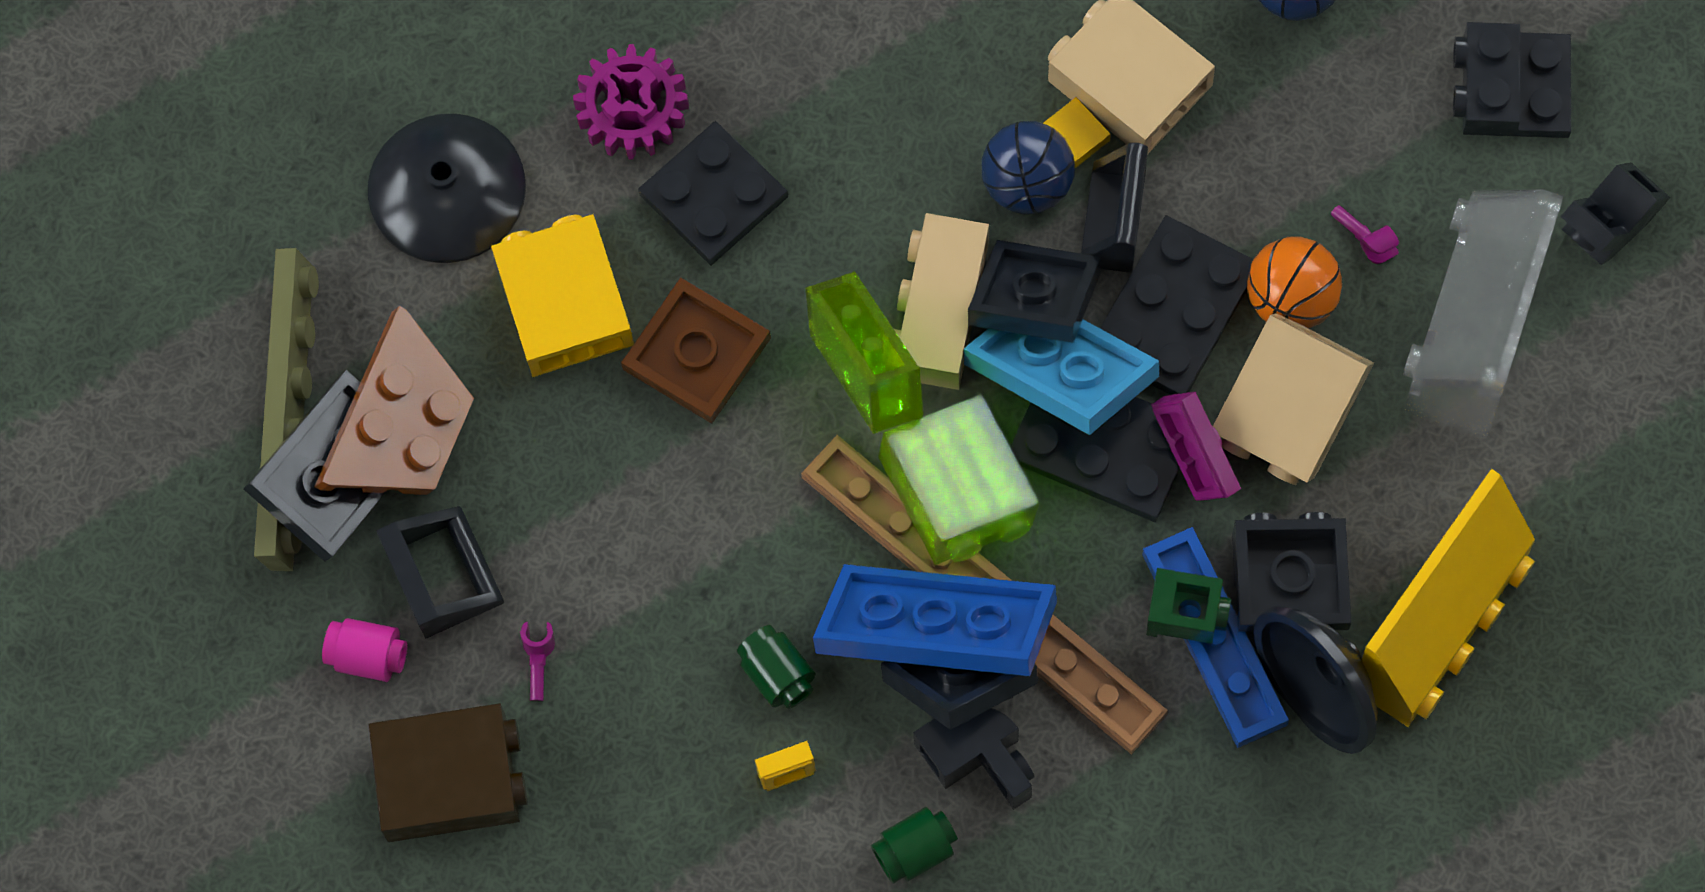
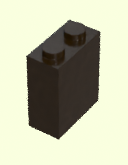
M501 703L369 723L381 832L388 843L520 822L518 806L528 805L527 791L523 772L513 773L511 753L521 751L520 737L516 719H506Z

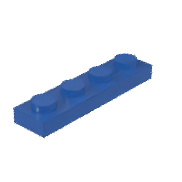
M1193 527L1143 548L1142 556L1154 580L1157 568L1218 578ZM1222 587L1220 597L1228 598ZM1231 604L1226 631L1215 630L1212 644L1184 639L1237 748L1288 726L1289 719L1246 633L1238 632V617ZM1186 605L1179 610L1181 616L1198 618L1200 615L1199 610L1192 605Z

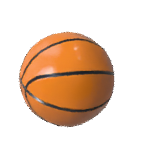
M1290 236L1266 245L1253 259L1248 274L1247 290L1251 305L1264 321L1267 322L1270 315L1278 313L1309 329L1324 322L1336 309L1342 290V277L1337 261L1322 244H1318L1317 241L1308 238Z

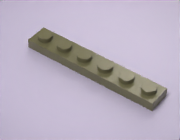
M297 248L276 249L260 468L303 419L304 401L310 397L312 391V378L307 367L308 348H312L315 343V325L310 312L311 298H315L318 294L319 280L316 268ZM258 503L254 557L271 571H293L294 553L300 551L302 541Z

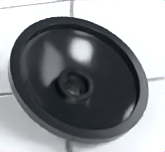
M462 114L432 115L416 120L400 129L383 145L377 154L368 179L370 210L375 223L385 238L407 255L435 263H452L468 260L491 249L492 245L498 244L511 231L518 220L526 194L523 164L510 140L489 123ZM441 169H447L452 172L450 177L443 181L433 178L435 173Z
M1274 606L1262 613L1254 625V639L1261 663L1276 691L1309 730L1329 746L1350 754L1361 752L1375 739L1378 714L1372 683L1357 647L1326 623L1298 609Z

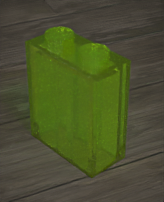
M981 395L883 432L878 458L935 565L950 559L954 562L967 560L976 555L982 549V546L1000 539L1005 543L1017 540L1024 536L1033 526L1039 501Z

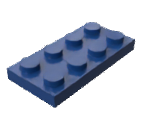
M844 564L813 636L816 654L1030 676L1057 604L1056 587L1049 584Z

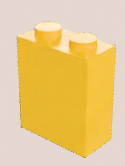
M594 214L585 217L581 215L565 216L555 221L550 228L534 233L525 230L517 231L505 236L501 243L491 246L532 377L634 345L631 328Z

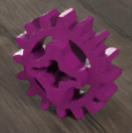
M634 44L628 45L626 56L619 57L613 48L607 49L608 62L602 64L600 61L592 58L589 64L593 76L579 75L577 78L579 89L583 92L573 95L575 110L581 111L576 115L579 128L589 129L587 135L592 146L605 140L606 153L609 156H613L619 147L625 148L628 159H634L636 149L639 147H644L650 156L655 155V141L660 139L662 142L671 145L674 141L670 127L683 129L685 126L684 114L680 111L689 109L688 95L682 92L686 89L683 74L673 75L675 68L673 60L670 58L658 64L656 49L652 47L647 50L643 57L637 56ZM664 90L666 102L663 111L660 113L654 102L661 97L660 93ZM603 91L607 100L601 105L602 111L598 114L597 100L599 94ZM621 96L624 99L627 97L629 100L622 104ZM640 98L641 106L638 103L635 105L633 102Z

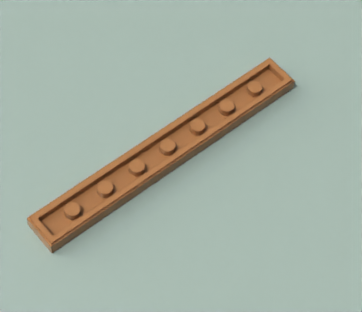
M838 435L801 473L802 479L912 571L1012 581ZM1052 615L1035 661L1038 677L1132 755L1165 718L1168 710Z

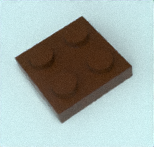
M680 277L627 353L621 365L627 373L713 424L770 341L771 334L768 329Z

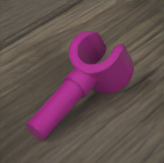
M1340 205L1336 206L1331 212V216L1360 241L1363 251L1371 262L1381 264L1399 254L1396 248L1399 240L1388 225L1371 233L1365 225L1361 224Z
M528 622L522 625L520 631L523 648L530 656V701H543L544 666H546V656L551 654L555 646L553 628L549 622H547L546 626L547 636L539 642L529 640L530 628Z

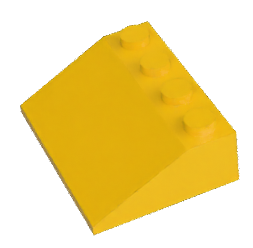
M1493 469L1488 472L1365 648L1362 662L1372 683L1376 706L1407 727H1409L1417 714L1424 719L1429 717L1444 694V691L1437 687L1448 670L1456 676L1475 649L1467 643L1478 627L1486 632L1491 628L1505 606L1504 603L1498 600L1508 583L1518 588L1535 563L1533 559L1528 557L1535 538L1502 476Z

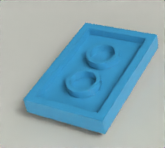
M1085 320L1081 322L1074 343L987 329L964 348V365L1088 435L1092 434L1159 377V360Z

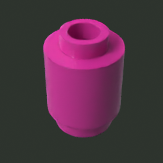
M346 618L343 623L332 621L324 638L322 661L324 664L334 666V670L339 673L388 682L393 672L401 673L407 655V641L400 640V631L395 627Z

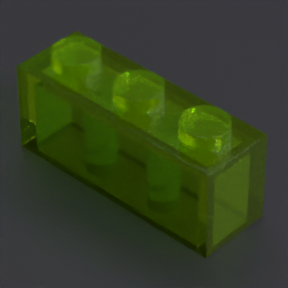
M856 272L806 287L810 336L872 433L875 434L924 417L920 368Z

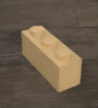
M926 213L922 231H912L907 260L915 262L912 280H902L897 304V311L905 312L901 330L892 329L887 350V360L895 362L896 379L959 390L964 368V348L969 344L972 326L968 325V307L983 274L989 245V224Z

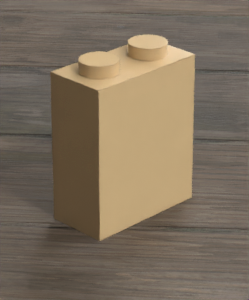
M1098 0L1084 16L1082 21L1084 26L1072 38L1068 35L1061 38L1048 55V81L1071 100L1077 97L1105 128L1126 145L1129 143L1144 144L1148 147L1149 153L1212 87L1215 65L1133 0Z
M1278 313L1270 315L1213 425L1220 437H1222V448L1243 459H1249L1251 453L1270 463L1267 469L1269 473L1290 484L1296 485L1299 479L1305 482L1311 481L1319 471L1374 362Z

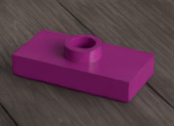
M1196 392L1167 395L1151 404L1155 417L1196 501L1228 498L1241 489L1222 449L1221 437L1211 425Z

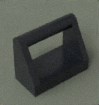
M1129 143L1093 162L1081 254L1100 256L1101 269L1133 272L1148 147L1141 143Z
M452 507L395 521L376 530L425 639L504 603V599L462 507ZM447 527L478 596L434 606L407 545Z

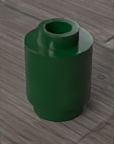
M766 625L753 632L739 645L737 653L742 659L741 668L772 707H779L784 704L787 709L793 708L812 693L813 687L810 683L815 678L816 673L784 632L777 633L772 625Z
M924 807L881 832V839L871 844V849L890 882L894 884L902 878L908 882L952 857L954 852L950 844L957 841L958 838L942 811L933 815L927 807Z

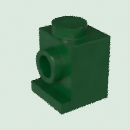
M1157 568L1146 635L1153 637L1164 635L1212 644L1215 630L1226 631L1231 598L1220 597L1223 579ZM1186 605H1192L1199 610L1200 615L1198 618L1181 616L1179 610Z

